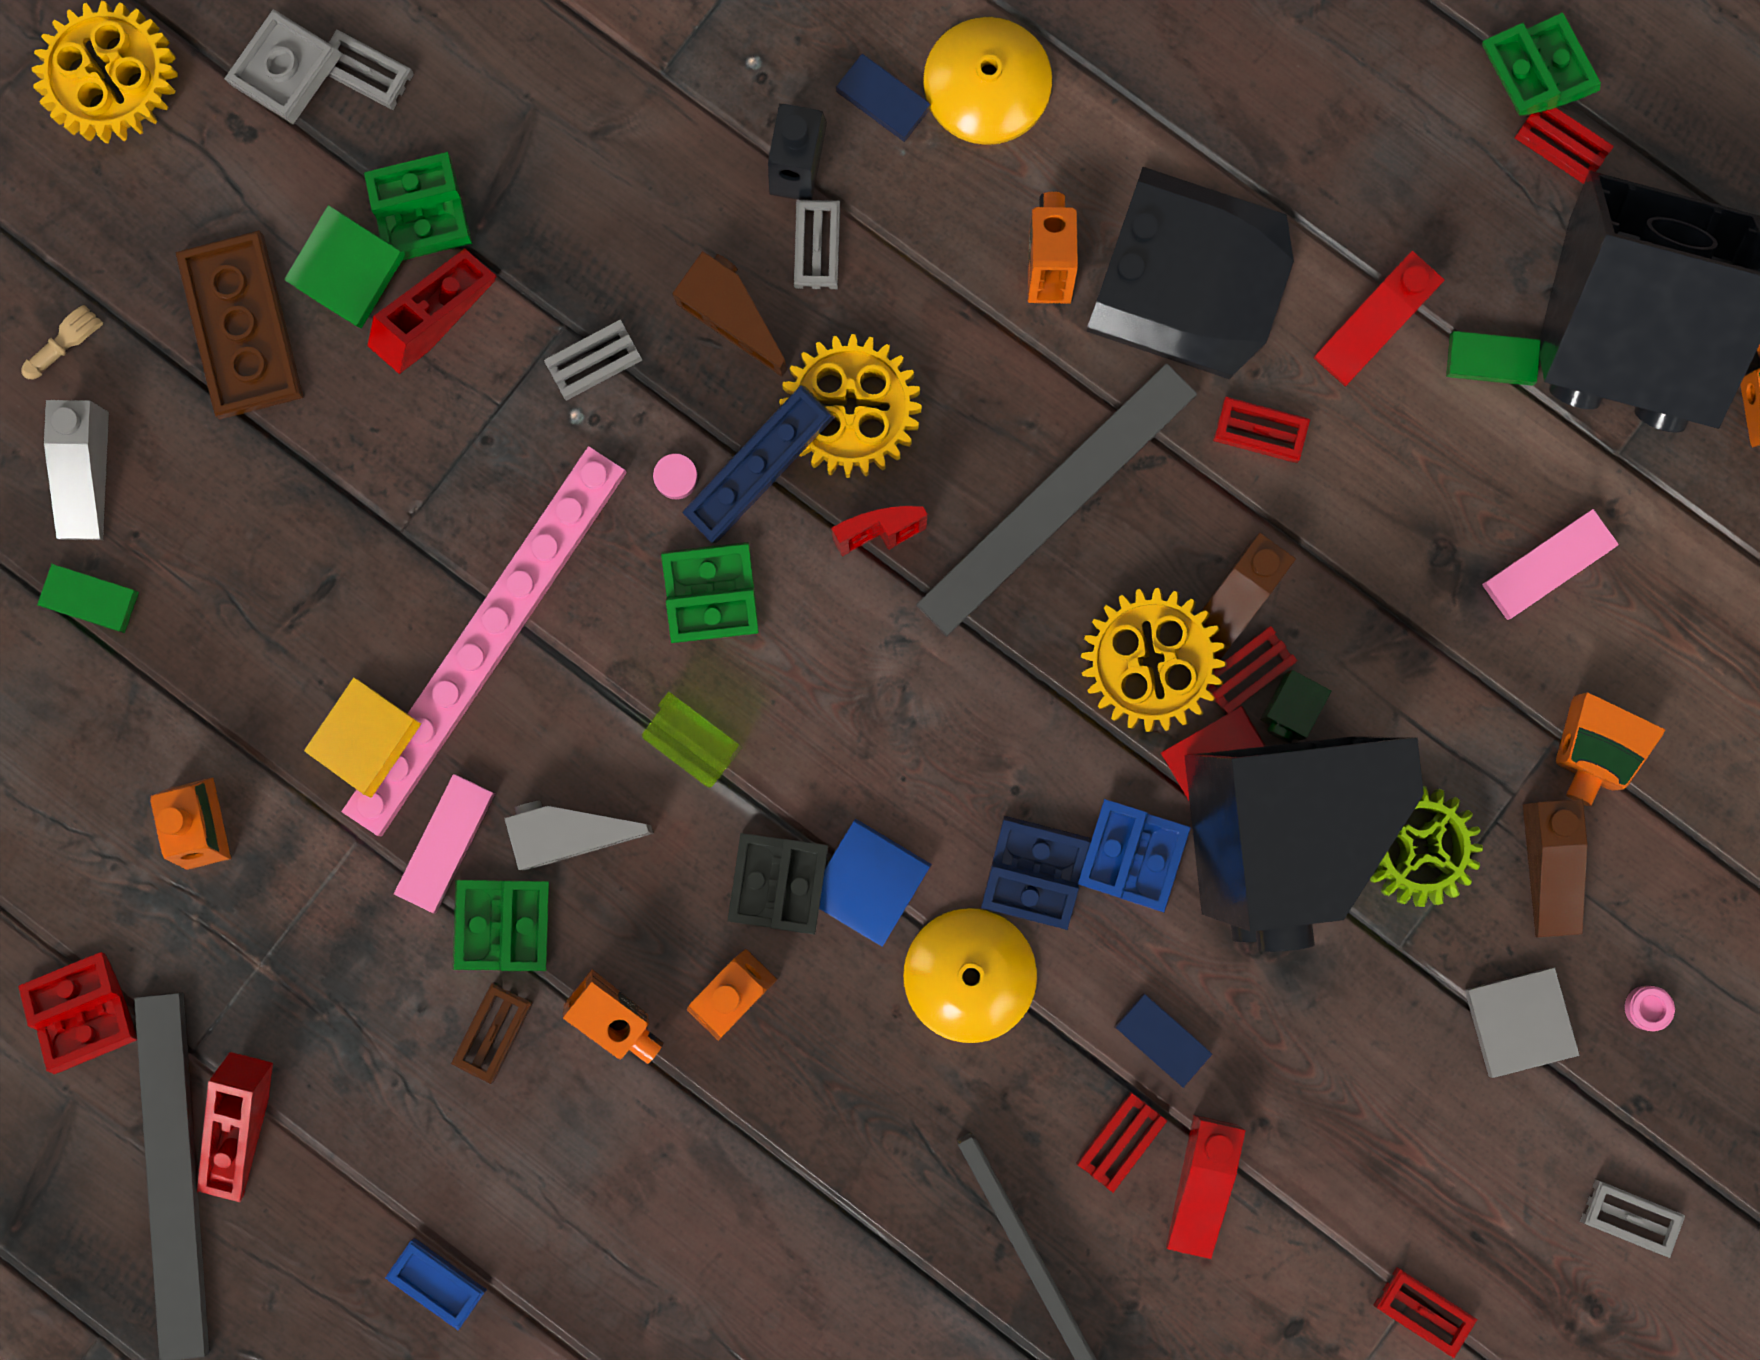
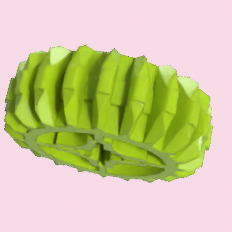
M1423 786L1424 795L1415 809L1428 811L1435 816L1430 822H1425L1419 830L1410 825H1404L1395 839L1400 847V855L1395 862L1396 868L1393 866L1387 852L1370 878L1372 883L1379 882L1385 878L1386 882L1381 889L1382 894L1389 896L1398 888L1397 902L1406 904L1411 896H1413V902L1416 907H1425L1428 896L1434 905L1443 904V891L1451 898L1459 896V889L1455 881L1464 886H1469L1472 883V879L1464 870L1465 868L1478 870L1480 863L1470 859V853L1483 851L1481 844H1471L1470 836L1478 835L1480 828L1478 826L1466 828L1464 824L1471 819L1473 813L1470 810H1465L1456 814L1455 812L1460 805V799L1457 797L1450 798L1443 805L1445 798L1444 790L1435 789L1429 798L1426 786ZM1445 825L1452 837V858L1442 847V837L1447 830ZM1425 838L1428 844L1424 846L1428 847V854L1416 855L1413 849L1417 848L1413 846L1414 839ZM1423 863L1432 868H1438L1443 872L1435 880L1424 884L1406 879L1411 871H1416Z

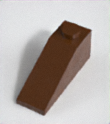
M702 251L672 293L676 305L783 377L787 371L785 359L739 275L736 274L737 267L719 254L712 258Z
M1261 533L1249 543L1200 611L1206 610L1210 614L1203 624L1205 628L1218 626L1220 629L1217 634L1211 637L1212 643H1224L1226 646L1223 650L1214 653L1215 659L1221 660L1296 560L1295 557Z
M1583 799L1523 804L1535 937L1583 934L1588 845Z

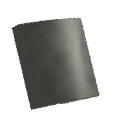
M740 833L727 922L815 935L828 845Z

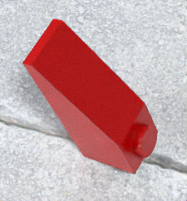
M464 248L373 316L367 346L398 374H401L427 354L495 282L496 275Z
M1411 251L1314 356V359L1346 387L1437 290L1445 279L1414 251Z
M229 1052L208 1081L197 1192L236 1202H241L244 1197L269 1101L273 1062Z
M1193 1115L1166 1249L1208 1259L1212 1258L1240 1161L1246 1130L1239 1125Z

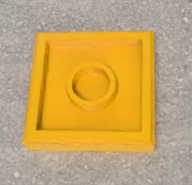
M353 678L304 751L363 795L372 798L422 723L362 681Z

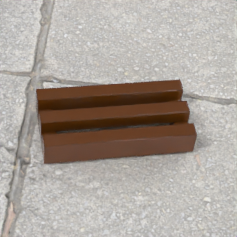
M495 982L491 983L451 1064L492 1084L533 1002L502 988L501 985ZM499 997L504 1001L473 1062L470 1063L465 1059L496 998ZM512 1005H515L519 1008L486 1071L481 1067Z

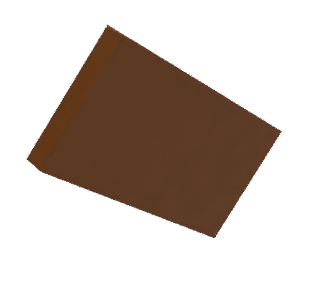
M258 230L175 252L215 417L221 420L304 398L264 235Z

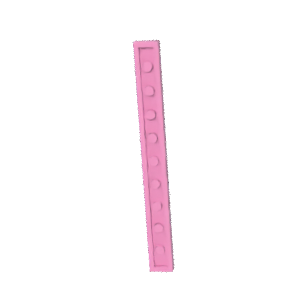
M587 447L408 712L410 716L422 724L372 798L363 795L356 789L341 811L375 835L383 836L627 472L591 447Z

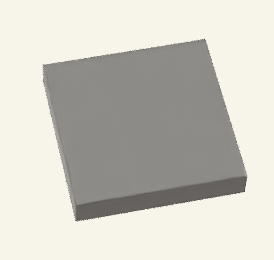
M273 9L224 79L234 88L286 121L294 124L342 54L336 47Z
M1549 967L1465 989L1489 1077L1495 1078L1580 1056L1555 968Z

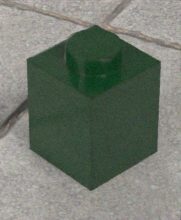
M1290 670L1283 675L1260 720L1270 725L1267 730L1270 734L1285 742L1291 743L1293 738L1298 741L1308 737L1332 691L1302 674Z

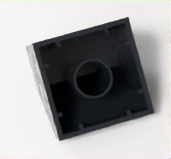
M1589 171L1569 220L1539 339V355L1544 382L1550 384V393L1558 400L1581 409H1597L1601 405L1603 398L1635 406L1634 413L1641 421L1666 432H1683L1689 421L1719 429L1760 345V215Z
M1349 736L1184 755L1202 915L1230 924L1233 941L1257 942L1258 951L1280 952L1313 947L1315 945L1313 924L1341 921L1346 918L1423 797L1418 737Z

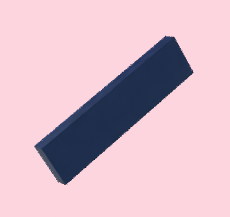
M800 385L682 513L711 543H717L835 416L805 386Z

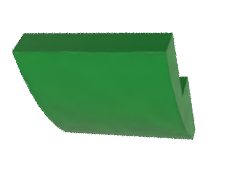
M1560 13L1527 29L1524 23H1521L1482 41V46L1519 116L1553 109L1600 90L1601 82L1564 13Z
M448 152L364 172L371 210L377 220L379 235L382 239L406 254L403 260L472 244L460 190Z
M328 205L284 280L362 329L406 254Z
M749 542L672 550L661 553L671 643L759 633Z
M455 880L452 969L546 971L549 882Z

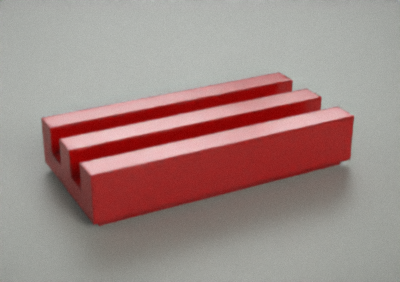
M1557 108L1530 114L1514 137L1583 184L1589 171L1596 172L1614 147ZM1532 127L1552 139L1556 145L1565 151H1570L1588 163V168L1531 132L1530 129Z
M1230 397L1224 398L1213 441L1293 463L1300 461L1310 423L1309 418ZM1231 411L1298 428L1297 435L1230 417ZM1229 427L1294 446L1293 449L1226 432V429Z
M1271 626L1224 661L1227 663L1226 667L1214 669L1213 675L1219 677L1266 640L1271 645L1269 650L1219 688L1214 684L1209 685L1208 690L1216 698L1215 702L1225 715L1232 712L1298 661L1293 654L1291 655L1288 652L1287 646L1282 640L1278 639L1275 635L1276 632ZM1278 654L1282 660L1281 663L1228 702L1223 695Z
M1130 1092L1076 1164L1114 1193L1167 1123V1120ZM1135 1106L1140 1111L1096 1168L1091 1164V1161L1132 1107ZM1149 1117L1153 1120L1109 1178L1105 1173Z
M1396 1267L1392 1274L1394 1277L1390 1283H1386L1383 1288V1295L1381 1298H1377L1374 1306L1452 1358H1455L1478 1319ZM1403 1283L1461 1319L1463 1323L1460 1328H1457L1400 1291ZM1396 1298L1454 1336L1450 1344L1390 1306L1393 1299Z

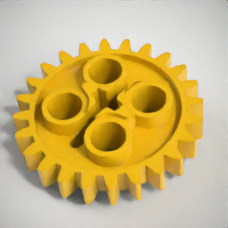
M101 1L98 12H95L87 3H84L83 16L77 17L70 9L67 10L69 23L63 25L59 21L54 20L52 23L58 32L55 37L49 34H42L41 36L49 45L48 49L34 51V54L44 62L42 65L32 67V72L40 79H43L33 85L34 89L44 96L39 101L46 110L52 111L50 117L59 125L64 123V128L73 135L80 131V134L87 141H92L96 132L104 143H109L112 132H115L118 137L126 141L127 128L130 127L141 135L143 133L141 124L143 119H147L154 124L158 122L152 112L155 107L162 110L169 108L161 99L162 94H175V90L166 82L168 79L178 77V73L174 68L167 65L176 60V56L169 48H166L170 44L169 40L162 32L158 33L160 29L151 19L146 21L145 16L138 9L130 13L126 6L120 2L114 12L106 1ZM115 38H120L116 47L107 49L109 42ZM88 41H91L96 54L106 64L105 69L124 97L123 103L119 104L114 90L105 82V74L86 47ZM82 59L81 65L77 69L70 71L72 63ZM141 73L138 82L127 86L130 77ZM103 94L101 102L97 106L90 107L92 99L97 95Z
M851 334L848 346H842L837 336H833V349L827 350L824 345L817 342L818 356L813 358L811 355L803 352L801 357L805 365L804 369L791 365L790 373L796 379V382H783L782 387L785 392L792 395L800 385H803L820 402L834 405L825 407L835 416L834 419L839 422L840 429L832 436L819 434L799 456L802 457L812 451L814 453L811 460L812 467L816 468L825 460L828 462L829 475H832L838 465L844 466L846 478L851 477L854 466H859L864 476H868L869 463L875 462L883 471L885 469L884 456L886 454L899 460L900 452L896 445L899 443L910 447L912 444V439L905 433V430L915 431L919 428V422L909 417V415L921 413L922 405L910 401L920 395V387L906 385L914 378V371H899L904 363V357L900 355L890 361L888 359L890 345L886 344L878 352L874 351L873 337H869L863 347L857 345L855 334ZM827 375H833L838 377L842 384L837 391L826 393L819 389L818 382ZM869 377H879L886 384L883 391L873 395L866 393L861 385ZM788 398L780 399V407L785 403V401ZM854 398L858 407H855L854 414H846L844 406L847 404V399ZM888 404L890 406L887 411L868 407ZM874 419L881 422L884 426L883 432L874 438L864 436L859 429L866 420Z
M1160 588L1154 589L1151 600H1147L1144 592L1141 589H1137L1136 602L1132 604L1124 595L1119 596L1121 606L1119 611L1108 605L1104 607L1109 617L1106 623L1093 619L1092 623L1100 631L1098 636L1086 635L1084 637L1088 643L1094 645V650L1081 654V658L1093 661V667L1083 671L1082 676L1095 677L1097 681L1087 690L1088 693L1102 692L1104 697L1098 704L1099 709L1110 705L1115 706L1111 717L1114 721L1120 719L1124 714H1128V728L1134 729L1140 719H1144L1146 732L1153 731L1156 720H1160L1165 731L1171 730L1172 717H1176L1182 725H1187L1188 717L1186 711L1190 709L1194 713L1202 715L1203 710L1198 701L1201 698L1214 701L1216 698L1208 690L1209 685H1223L1224 682L1219 677L1213 675L1214 669L1227 666L1226 662L1215 659L1214 653L1226 648L1225 644L1212 643L1211 637L1220 630L1219 627L1210 626L1205 628L1203 624L1209 617V612L1205 610L1197 615H1193L1192 612L1196 601L1190 599L1181 607L1179 606V593L1176 591L1172 592L1167 601H1163V594ZM1145 621H1149L1151 624L1154 651L1158 654H1163L1165 657V661L1158 664V672L1165 693L1163 699L1157 698L1152 667L1143 665V659L1150 655L1147 639L1143 631V623ZM1168 622H1177L1183 630L1181 641L1174 646H1165L1160 639L1161 627ZM1125 631H1133L1139 639L1137 650L1130 655H1122L1117 648L1118 636ZM1177 665H1185L1192 675L1190 684L1183 690L1174 689L1168 681L1170 670ZM1133 674H1141L1147 681V691L1138 699L1131 698L1125 690V683Z

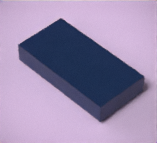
M864 54L860 55L836 86L838 94L903 142L907 140L931 107L929 102Z
M1144 993L1114 1026L1183 1088L1212 1055L1208 1049Z

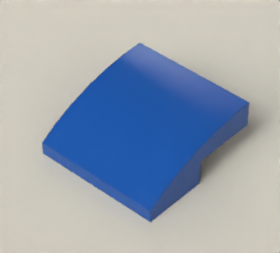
M1104 799L1078 885L1165 913L1191 827Z
M855 819L825 868L819 909L883 947L932 864Z

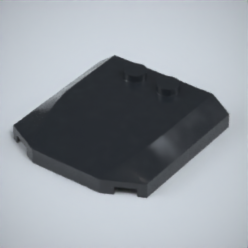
M1142 167L1086 331L1230 380L1267 343L1294 263L1287 214Z

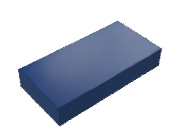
M415 1238L409 1242L385 1277L389 1282L456 1330L462 1327L487 1291L486 1288Z

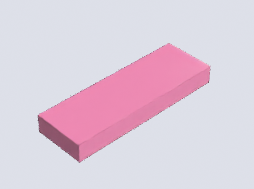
M1592 509L1482 585L1505 618L1509 620L1619 544L1594 509Z
M456 774L452 775L394 895L431 913H437L495 793Z

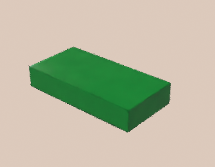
M1453 331L1449 336L1446 377L1533 386L1537 383L1540 340Z
M51 564L37 605L125 633L139 592Z

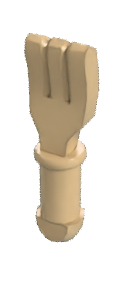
M85 305L78 307L59 325L57 337L54 340L49 338L48 343L31 359L23 363L21 373L27 379L39 378L61 355H66L65 351L68 348L81 344L93 332L98 330L103 325V322L96 318V315L90 312Z

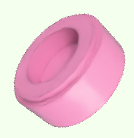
M669 454L661 458L656 464L653 479L662 495L670 499H683L695 490L698 483V473L695 465L688 457L681 454Z
M1645 985L1639 986L1629 993L1625 1001V1013L1628 1020L1635 1027L1646 1031H1659L1671 1023L1675 1013V1006L1671 996L1665 990Z

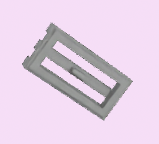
M336 29L329 44L337 49L342 45L397 75L392 80L341 53L342 56L338 60L340 64L386 87L388 91L385 93L336 66L333 67L328 76L394 110L397 105L396 98L398 95L402 96L406 89L404 87L406 81H411L414 75L411 68Z
M797 200L795 288L803 289V286H810L812 289H821V287L838 289L840 201ZM806 210L814 211L812 276H804ZM823 211H831L829 276H821Z
M620 319L546 358L544 362L564 399L567 401L642 361V358ZM618 335L620 336L621 339L607 345L606 347L590 354L589 356L573 363L572 365L562 370L558 369V367L566 364L567 362L583 355L584 353L600 346L601 344L615 338ZM625 348L629 353L570 385H567L565 382L568 378Z
M1595 1179L1592 1187L1595 1189L1593 1196H1589L1586 1203L1589 1207L1586 1214H1582L1580 1222L1670 1258L1685 1215ZM1606 1193L1671 1219L1669 1228L1603 1202ZM1600 1210L1665 1236L1663 1244L1661 1245L1597 1219Z

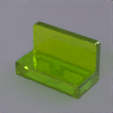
M668 691L658 704L661 710L642 733V738L706 787L712 788L743 747Z

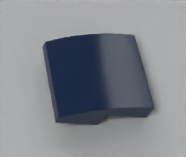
M1004 816L981 908L1068 930L1079 890L1078 881L1090 844V837Z

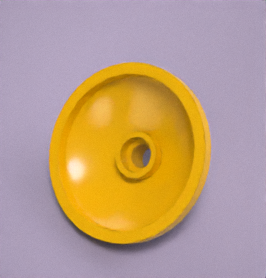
M981 17L957 24L939 38L931 49L925 64L924 94L926 101L931 104L930 111L948 132L962 140L975 144H1000L1023 135L1041 118L1051 94L1052 71L1044 48L1028 30L1002 18ZM985 65H992L997 71L992 75H986L982 72L981 68Z
M973 908L958 909L936 917L916 935L905 958L904 987L913 1011L930 1030L953 1041L978 1043L989 1041L1005 1034L1024 1017L1035 994L1037 968L1028 941L1010 921L987 910ZM968 968H975L980 974V979L975 985H967L962 979L964 971Z

